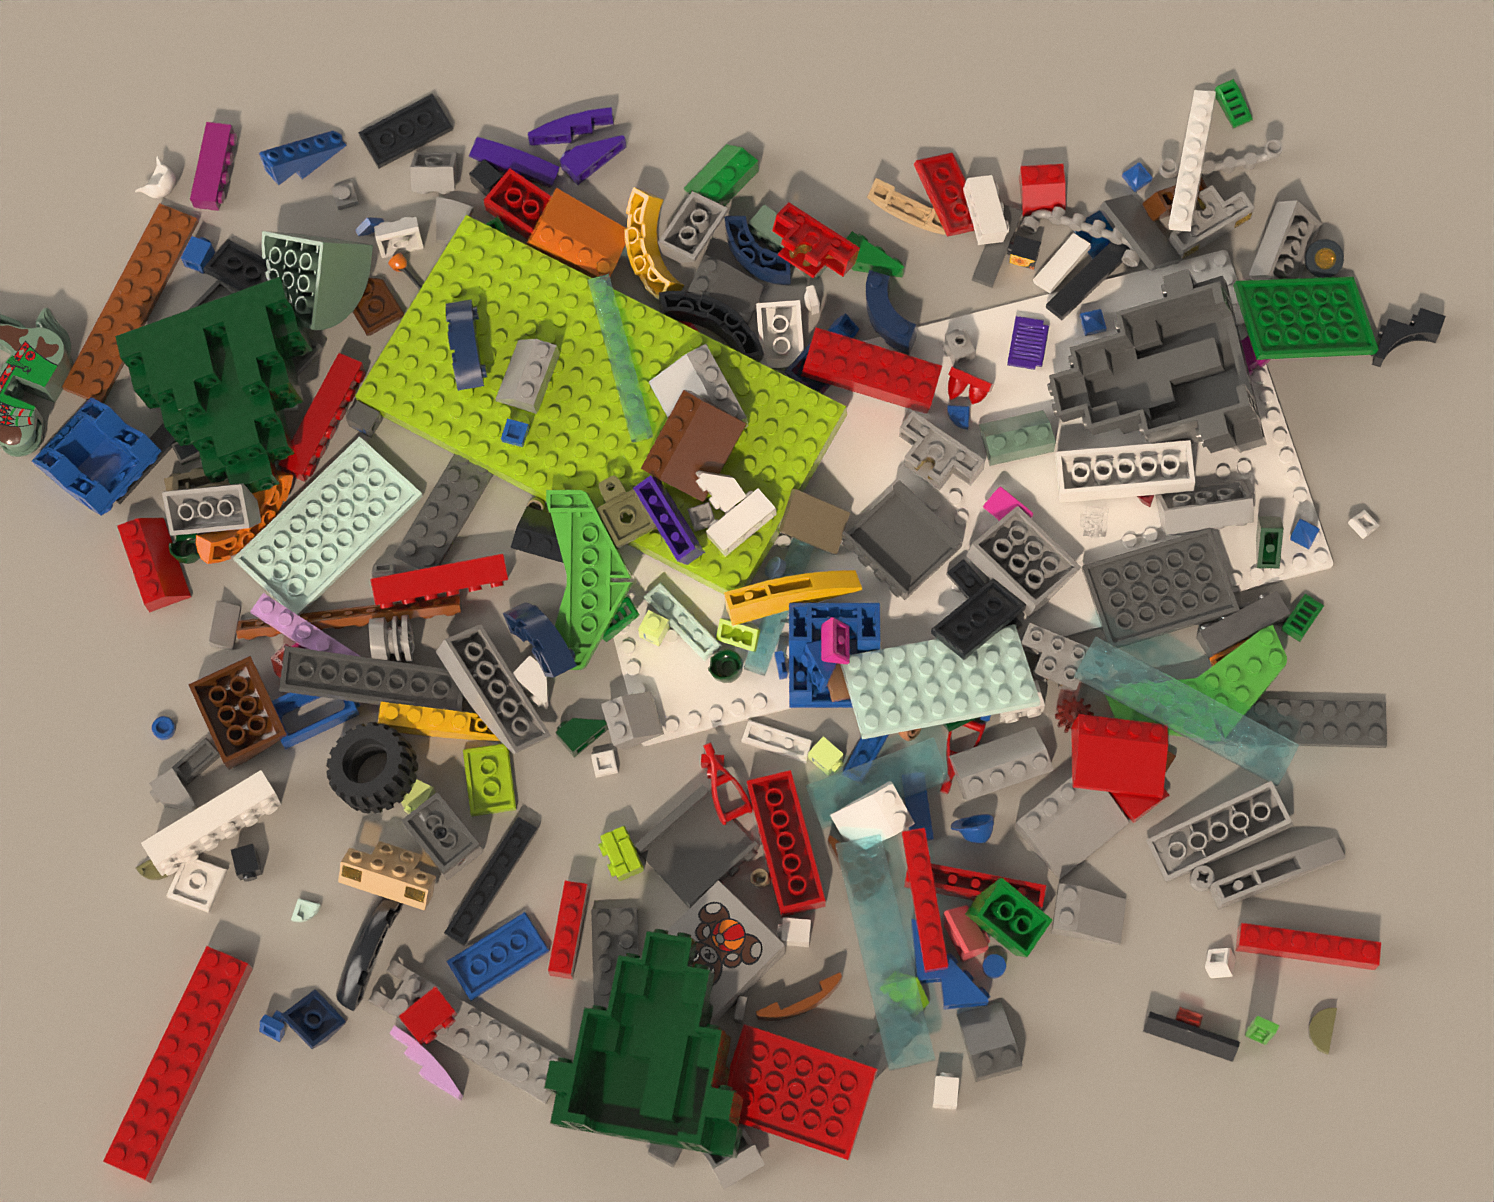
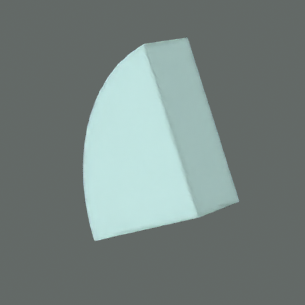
M298 898L291 921L305 922L310 920L319 912L321 905Z

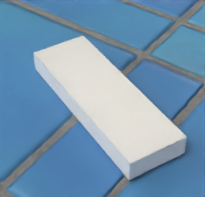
M1073 233L1033 279L1034 284L1051 294L1088 252L1091 244Z
M749 720L742 743L806 763L813 740Z

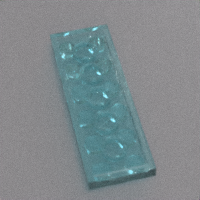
M933 737L806 785V789L820 826L824 829L835 825L830 814L889 781L893 783L900 798L904 799L949 782L950 778Z

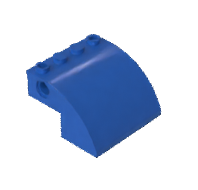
M91 397L36 455L32 462L68 494L102 516L112 509L113 503L119 497L126 494L128 487L143 475L146 467L157 460L161 450L144 433L127 425L109 406Z
M789 603V708H853L851 699L832 702L828 685L825 692L820 693L817 686L812 683L811 674L807 667H804L801 656L806 644L821 640V625L832 617L849 626L850 655L880 650V603Z

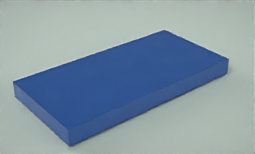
M524 912L446 962L470 1001L550 951Z

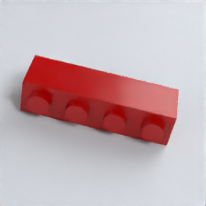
M564 881L548 967L550 976L573 980L589 894L588 884Z

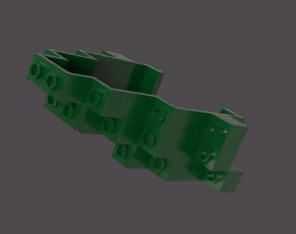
M280 276L115 336L120 358L129 368L134 391L149 409L160 407L165 428L180 446L190 444L195 446L200 454L204 474L211 483L223 482L228 478L229 485L243 483L252 494L261 490H269L273 486L280 484L274 461L284 460L288 456L295 454L283 409L292 408L304 402L292 358L300 357L307 352L313 351L307 328L304 327L303 322L294 311L288 288Z
M655 929L654 932L647 931L641 959L640 955L634 953H626V956L618 955L608 1009L606 1010V1007L592 1005V1009L584 1007L573 1062L570 1059L558 1057L557 1061L550 1060L544 1089L556 1095L550 1124L561 1128L737 1158L742 1129L738 1127L743 1098L737 1094L736 1090H733V1087L727 1086L730 1069L726 1067L731 1037L725 1033V1030L720 1029V1026L710 1024L714 1006L709 1003L715 974L708 970L709 967L706 965L695 964L693 967L697 942L691 938L690 934L677 932V936L669 935L668 931L663 929Z

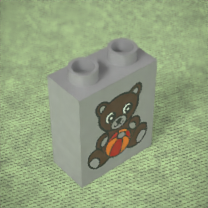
M719 880L668 930L669 935L677 936V932L690 934L691 938L697 942L693 967L695 964L706 965L709 967L708 970L715 974L709 1003L714 1006L710 1023L713 1025L737 1003L739 996H744L785 955V945Z

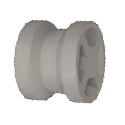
M1201 865L1193 870L1189 882L1194 890L1204 892L1211 887L1215 875L1211 868Z

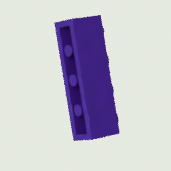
M650 475L633 488L678 562L688 565L705 553L661 480Z

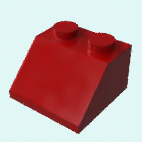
M1063 163L1020 166L1019 186L1022 216H1030L1033 212L1042 209L1052 211L1054 207H1060L1066 212Z
M435 986L398 1017L419 1044L422 1045L423 1043L429 1044L437 1037L436 1033L443 1027L444 1029L450 1027L456 1021L457 1013Z

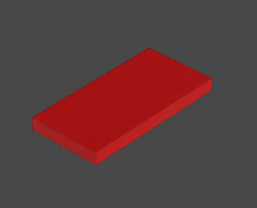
M953 152L916 160L913 165L947 237L975 231L963 190L966 180Z

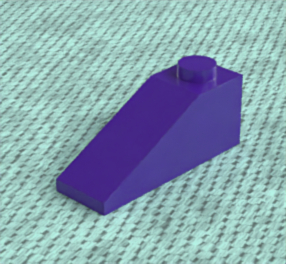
M623 135L578 145L572 150H567L560 158L561 168L578 186L626 148V139Z

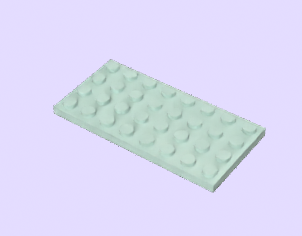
M358 437L233 559L275 600L299 616L423 495L361 437Z
M1015 625L1002 628L965 660L960 658L941 641L934 639L850 655L849 664H840L862 739L1039 706L1040 699Z

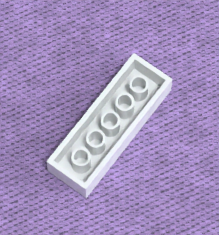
M1190 440L1056 452L1060 503L1194 491L1195 476Z
M260 770L141 842L161 876L164 874L169 876L175 873L183 862L191 863L195 861L200 853L216 848L218 842L225 838L230 839L238 834V830L245 826L250 827L254 825L258 818L264 814H272L281 803L265 775Z

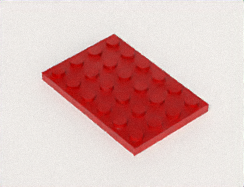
M744 1024L731 1062L727 1086L733 1087V1090H736L737 1094L743 1098L739 1123L849 1160L878 1068Z

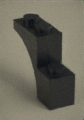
M1420 308L1417 315H1412L1409 325L1389 318L1386 325L1381 324L1377 335V337L1381 338L1379 345L1377 344L1379 350L1375 355H1371L1374 357L1372 365L1381 367L1386 356L1402 344L1413 341L1436 343L1446 316Z

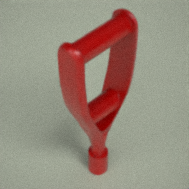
M972 720L962 726L980 732L974 745L976 747L980 743L986 723L982 724ZM952 731L948 733L946 744L947 776L940 789V792L944 794H949L952 786L951 781L955 776L949 756L958 753L950 750Z
M709 742L703 745L711 761V794L720 822L726 825V822L746 813L751 814L753 811L751 804L740 783L717 760L712 743ZM720 770L723 774L717 777V772ZM732 781L744 805L723 814L717 795V787Z

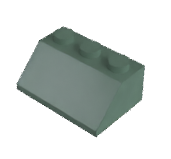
M1043 410L979 424L989 466L1054 452L1056 441L1051 423Z

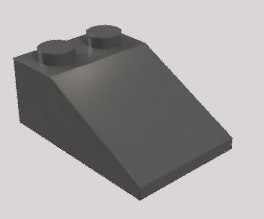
M704 255L688 289V294L699 296L703 294L717 299L735 310L744 318V322L749 324L765 286L729 264Z
M1002 1002L956 1014L976 1082L1021 1070L1023 1065Z

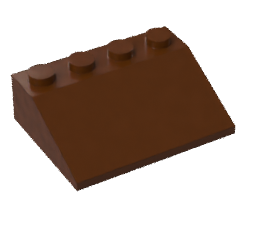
M683 390L641 469L688 495L705 502L709 492L707 490L703 491L696 482L699 478L695 473L705 471L720 474L747 423L696 393Z
M251 656L188 684L221 759L228 770L251 760L287 735Z

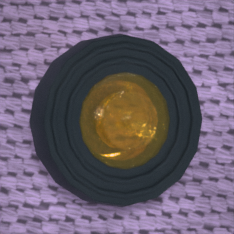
M1320 239L1313 242L1305 253V265L1308 271L1320 278H1329L1336 275L1344 263V252L1341 246L1329 239Z

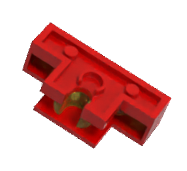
M790 202L776 215L772 231L783 238L781 245L784 246L778 253V256L814 278L824 266H827L844 277L855 265L860 247Z

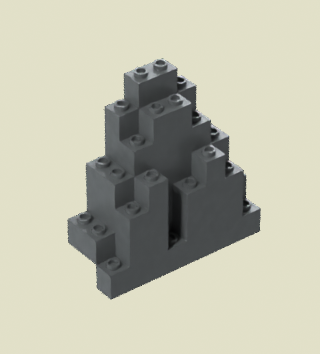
M1189 269L1162 276L1164 284L1161 285L1164 298L1116 312L1118 320H1115L1114 323L1117 334L1070 347L1071 355L1068 356V360L1072 369L1049 375L1050 383L1047 386L1050 396H1054L1055 403L1052 404V409L1055 417L1058 416L1062 422L1082 417L1085 429H1088L1093 435L1118 428L1123 434L1140 430L1141 435H1144L1146 441H1150L1151 444L1190 440L1191 444L1201 442L1203 448L1207 447L1210 453L1235 446L1243 452L1267 445L1228 285L1223 276L1199 283L1195 281Z

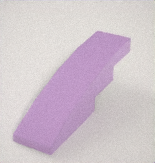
M394 1025L390 1035L408 1046L404 1054L422 1066L419 1072L420 1076L461 1101L463 1098L462 1094L438 1061L415 1039Z

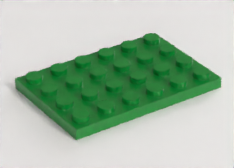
M1354 277L1236 281L1233 285L1256 360L1375 355L1379 350Z

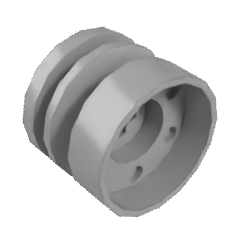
M409 615L402 616V626H400L397 616H393L392 627H388L385 617L369 619V640L373 659L390 661L391 653H394L397 662H402V652H404L406 661H413L415 635Z

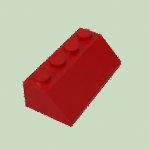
M164 517L136 518L117 525L140 595L149 613L191 598L180 562L170 554L169 543L173 542Z

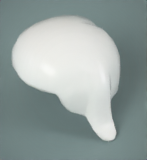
M157 156V167L146 186L137 189L135 192H142L158 199L164 198L171 193L175 186L176 177L174 172L163 164Z

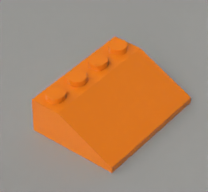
M556 188L526 244L606 284L626 244V227Z

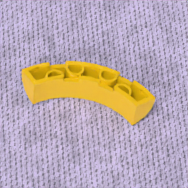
M634 187L626 210V214H628L627 228H625L627 254L634 273L639 276L645 285V289L659 300V292L681 291L684 284L679 282L668 271L658 247L657 222L663 199Z

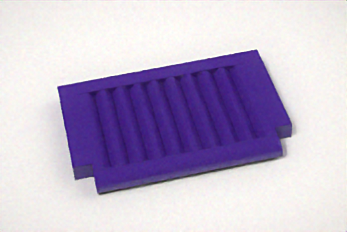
M1015 316L1007 366L1035 370L1036 366H1043L1049 326L1043 325V320Z

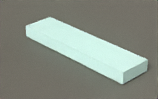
M661 582L644 596V599L660 616L669 620V625L704 661L721 647V644Z

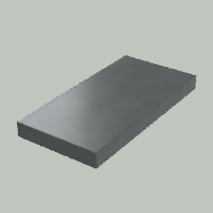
M1132 194L1106 200L1101 204L1103 211L1150 271L1178 264L1181 261V256Z

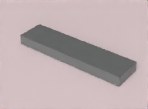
M1004 204L1003 215L1004 219L1008 221L1009 233L1006 234L1003 242L986 244L972 277V281L991 288L997 278L1009 243L1012 241L1023 213L1021 210Z

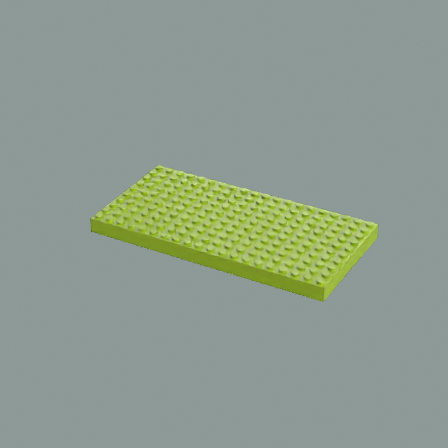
M465 215L355 395L357 401L380 412L382 417L453 454L464 457L469 462L483 467L493 475L535 497L543 499L545 502L546 490H582L590 495L596 508L605 504L599 489L601 481L614 475L620 480L625 491L628 492L651 475L642 470L641 467L668 417L654 394L649 381L685 354L706 344L746 415L748 427L741 434L720 474L733 477L745 495L750 491L754 492L759 489L776 508L777 515L725 557L708 538L706 532L708 528L695 532L688 512L689 508L709 502L714 519L720 520L725 516V512L720 508L716 510L709 501L711 495L709 494L705 502H702L663 482L705 553L688 565L678 562L657 528L627 545L723 595L724 592L751 584L780 534L779 528L792 489L804 492L847 417L845 405L468 215ZM472 299L473 307L477 306L479 312V320H476L477 338L481 363L486 365L488 377L484 378V386L458 391L452 364V353L455 350H450L448 340L449 322L447 323L446 304ZM538 339L557 345L560 353L537 414L495 400L518 340ZM507 419L529 424L530 428L523 447L501 441ZM624 513L621 522L630 523L633 515Z

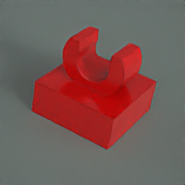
M701 754V768L707 769L708 779H711L712 768L710 758L707 754ZM715 754L717 760L724 767V755Z

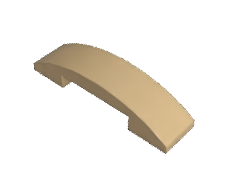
M875 178L867 196L870 201L889 214L911 225L930 232L945 234L934 208L931 209L894 191V186Z

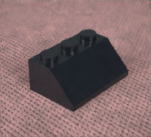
M526 507L516 527L511 548L563 563L551 513Z

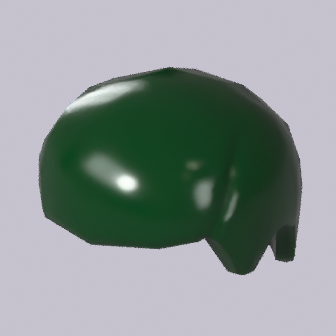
M198 533L176 535L175 541L169 543L170 554L180 563L191 564L201 558L196 546V535H199Z
M730 649L720 650L710 658L708 671L715 680L722 683H732L740 677L743 671V660L735 651Z

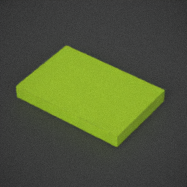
M504 744L463 749L471 817L515 811L516 802L509 749Z

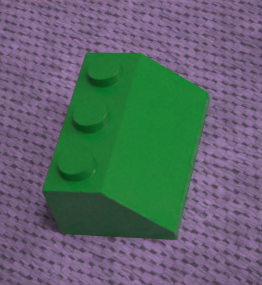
M726 144L684 187V190L689 194L693 191L725 206L759 172L758 160L742 147Z
M999 878L980 893L965 913L967 917L1015 956L1021 957L1029 956L1053 920L1003 878Z

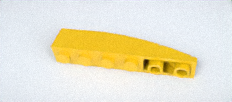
M856 570L824 571L767 580L724 592L726 609L733 626L788 611L789 603H817L860 591L862 586Z
M381 702L379 707L377 724H387L399 733L453 739L500 741L477 713Z

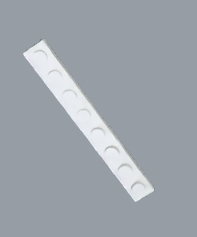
M1194 90L1169 220V230L1191 231L1215 106L1216 91Z

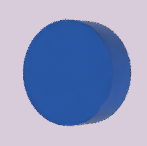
M158 717L152 724V732L160 740H168L175 734L176 726L169 717Z
M991 954L983 962V972L989 978H999L1006 970V962L1000 955Z

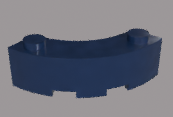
M725 216L727 243L738 263L750 274L761 280L778 285H790V263L778 256V253L769 251L766 248L763 249L754 241V237L751 235L747 225L746 216Z
M869 270L866 280V307L869 321L875 332L879 333L889 346L901 353L910 355L917 338L916 324L901 317L891 305L888 297L890 292V276Z
M472 299L446 304L447 323L449 322L448 340L450 350H455L452 353V364L458 391L484 386V378L488 377L486 365L481 363L477 338L476 320H479V312L477 306L473 307Z
M524 602L503 613L510 633L519 637L523 642L528 640L534 647L532 648V653L545 677L554 678L577 666L574 661L576 659L574 651L567 647L556 627L537 605Z

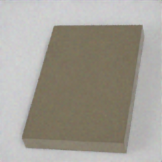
M792 489L779 532L837 555L842 541V532L845 531L850 512L797 489Z

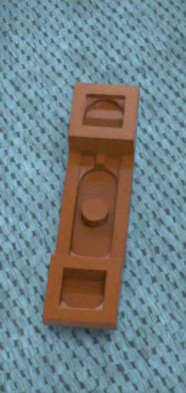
M841 972L820 981V992L781 1010L778 1003L775 1002L756 1011L757 1019L764 1021L784 1020L814 1009L837 989L842 981Z

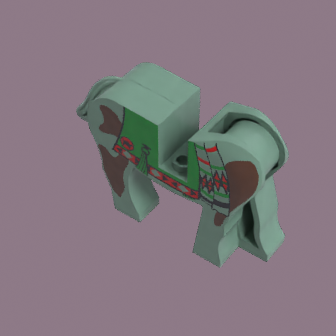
M47 307L39 314L36 320V328H26L20 321L0 314V350L10 354L0 369V446L5 453L13 457L26 456L36 451L42 444L45 421L35 406L22 401L23 392L31 393L55 403L63 391L62 386L74 365L70 355L71 341L69 335Z

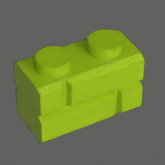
M625 826L600 836L602 843L598 844L602 856L607 855L610 864H607V867L612 877L616 876L618 881H622L644 871Z

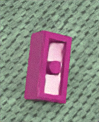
M1001 486L983 505V508L999 521L1017 506L1031 519L1033 517V513Z
M832 617L821 625V659L830 663L849 664V626Z

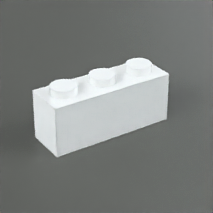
M992 175L967 178L963 190L978 245L1003 242L1006 234L1009 233V224L1004 219V206L999 201L997 183H994Z
M759 489L754 492H748L741 503L737 506L734 505L725 512L724 517L720 520L716 519L709 524L706 531L707 536L725 557L777 515L776 508Z

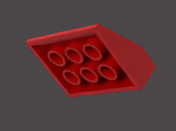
M1078 714L1071 726L1073 788L1157 798L1163 797L1168 751V728L1166 724Z

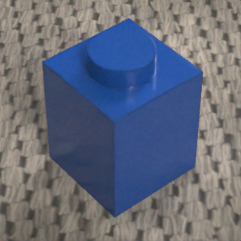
M192 236L181 256L184 266L204 274L205 265L215 254L211 241L204 237L196 238Z

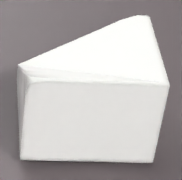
M1231 948L1208 950L1205 968L1210 978L1233 976L1236 959Z

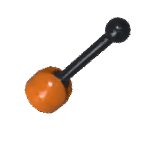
M402 253L394 255L389 260L388 265L397 272L403 271L420 290L422 285L406 269V258Z

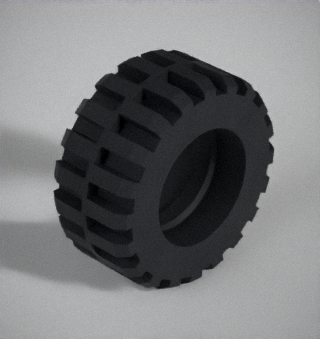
M369 722L367 726L362 723L357 725L356 729L346 731V735L343 738L339 737L336 741L338 743L336 747H332L329 753L331 758L327 759L326 766L329 770L326 771V775L331 789L356 811L360 810L362 813L369 814L372 811L376 814L383 812L384 808L387 811L394 808L393 804L396 802L401 803L404 800L403 796L406 793L409 794L412 790L411 784L416 782L417 775L415 772L418 771V763L415 761L417 755L412 746L398 731L384 723L378 725L376 722ZM387 753V762L381 774L370 782L358 783V772L362 764L372 755Z

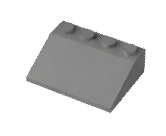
M706 344L685 354L649 381L667 417L671 414L683 390H689L747 423L745 428L748 427L746 415Z
M1018 506L973 542L966 555L990 580L995 579L1024 602L1026 609L1023 612L1029 618L1042 608L1081 568L1073 558Z
M1071 777L1018 820L1015 829L1055 876L1061 880L1128 825L1129 821L1108 792L1073 788Z

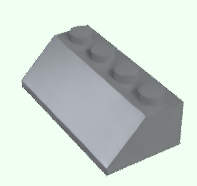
M1298 200L1277 202L1249 277L1253 280L1301 279L1306 266V250L1315 242L1322 223Z
M1243 479L1194 486V491L1155 495L1161 526L1166 535L1175 536L1183 532H1198L1208 528L1223 529L1225 526L1232 525L1244 526L1247 523L1254 522L1253 497Z
M243 483L162 492L170 536L245 529L261 523L258 501Z
M1035 726L949 756L963 799L965 800L977 798L1054 770L1047 749Z

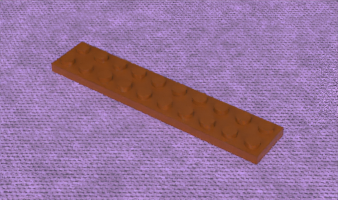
M158 204L62 386L63 390L87 400L92 397L104 404L125 364L120 358L115 336L145 326L199 223L197 218L163 204Z

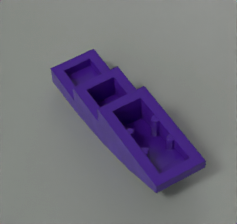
M612 107L587 110L548 122L528 132L529 145L572 143V135L593 134L592 126L613 124Z
M476 137L469 153V157L479 162L485 159L494 169L506 173L509 169H512L528 181L532 179L549 188L553 185L560 168L521 150L480 137Z

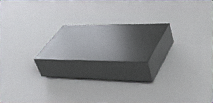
M205 738L171 768L189 785L221 756L213 744Z

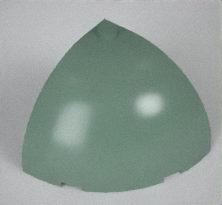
M262 231V258L266 260L268 271L265 272L267 281L279 276L288 288L292 307L303 322L304 327L312 330L328 329L341 323L353 312L367 286L373 245L328 237Z

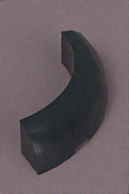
M686 291L659 292V305L662 314L676 321L681 320L702 326L721 337L735 351L757 362L763 359L764 352L755 332H752L742 316L726 304L703 294L699 296L688 294Z
M378 895L369 909L352 944L336 991L337 1000L347 1009L355 1011L363 1000L370 977V972L367 971L371 969L375 958H377L388 928H391L402 910L403 903Z

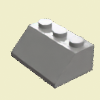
M692 191L658 241L662 254L679 263L695 262L729 209Z
M538 339L518 340L495 400L537 414L560 356L557 345Z

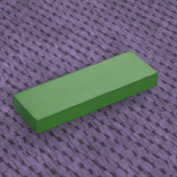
M1256 1016L1248 1026L1245 1037L1265 1045L1276 1034L1279 1025Z

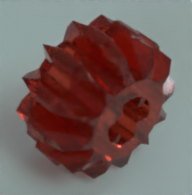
M1072 696L1071 702L1064 698L1062 701L1063 705H1057L1056 710L1058 713L1055 714V719L1060 720L1057 726H1066L1064 732L1068 733L1075 721L1071 712H1075L1076 716L1078 714L1094 716V713L1089 711L1091 708L1090 704L1083 705L1084 698L1076 702V697Z

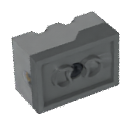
M438 792L401 820L407 832L447 881L483 853L479 842Z

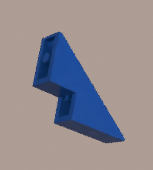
M332 130L261 151L259 155L265 171L279 186L295 173L301 179H304L347 145L343 142L342 135Z
M911 919L916 977L919 979L920 984L940 982L943 1010L987 1006L988 999L990 998L989 993L983 987L978 988L973 983V976L967 970L962 971L957 966L959 962L950 952L946 954L948 969L925 973L916 920Z

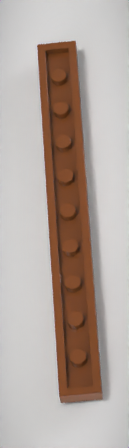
M460 595L426 601L425 599L416 600L415 603L405 605L402 602H394V607L380 609V605H369L302 613L299 616L320 630L326 628L342 629L345 626L351 625L365 626L369 623V619L385 617L388 623L392 621L393 616H397L398 620H402L403 615H409L410 620L419 617L428 619L436 615L452 616L456 613H461ZM259 618L241 620L237 623L236 633L238 639L250 640L258 636L274 637L282 634Z

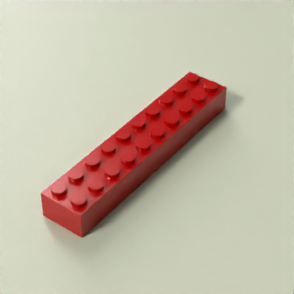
M206 946L103 1162L146 1182H152L253 970L248 963Z

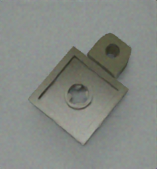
M614 475L599 483V489L605 504L596 509L617 548L657 528L634 489L626 492L620 480ZM624 513L633 515L630 523L621 522Z

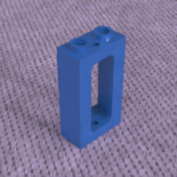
M288 693L273 700L274 708L287 734L280 740L285 750L359 716L360 714L357 710L360 707L359 702L343 700L345 704L343 710L294 733H288L282 721V716L321 697Z

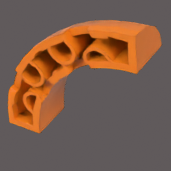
M276 470L280 484L273 486L269 490H261L252 494L258 501L261 523L251 528L214 531L196 535L197 551L201 559L207 564L219 563L229 560L231 556L239 553L278 515L277 513L283 501H287L293 475Z

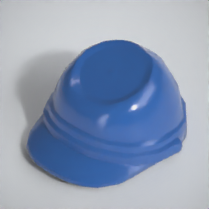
M981 814L958 819L951 824V829L959 831L967 841L985 843L992 835L994 818L990 814Z

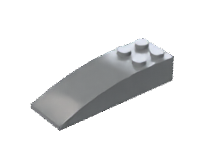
M481 624L451 636L442 642L436 653L454 682L482 721L513 754L551 737Z
M1270 781L1146 841L1167 882L1192 872L1198 866L1209 865L1292 827L1293 823L1273 782Z

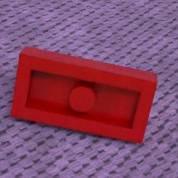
M951 367L948 374L950 375L948 395L951 400L958 397L966 389L967 385L970 384L969 399L971 404L974 405L981 402L988 392L992 391L994 384L956 367Z

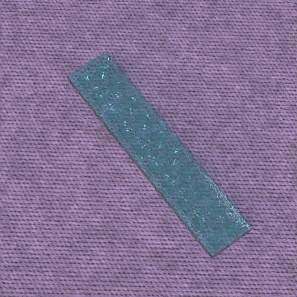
M1096 636L1074 675V678L1165 725L1167 728L1264 780L1272 781L1276 786L1281 782L1299 747L1297 743Z
M881 834L835 844L888 1069L891 1071L935 1061Z

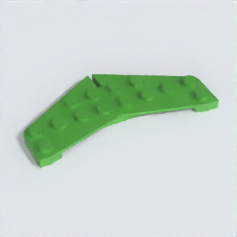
M546 490V503L552 516L567 574L566 589L555 627L567 647H570L575 653L576 659L574 661L577 666L570 670H582L587 667L633 584L632 582H612V578L633 577L590 495L582 490Z
M1273 625L1261 629L1197 678L1114 686L1104 690V695L1114 718L1166 724L1168 735L1221 741L1213 721L1217 720L1224 739H1226L1286 667L1287 656Z

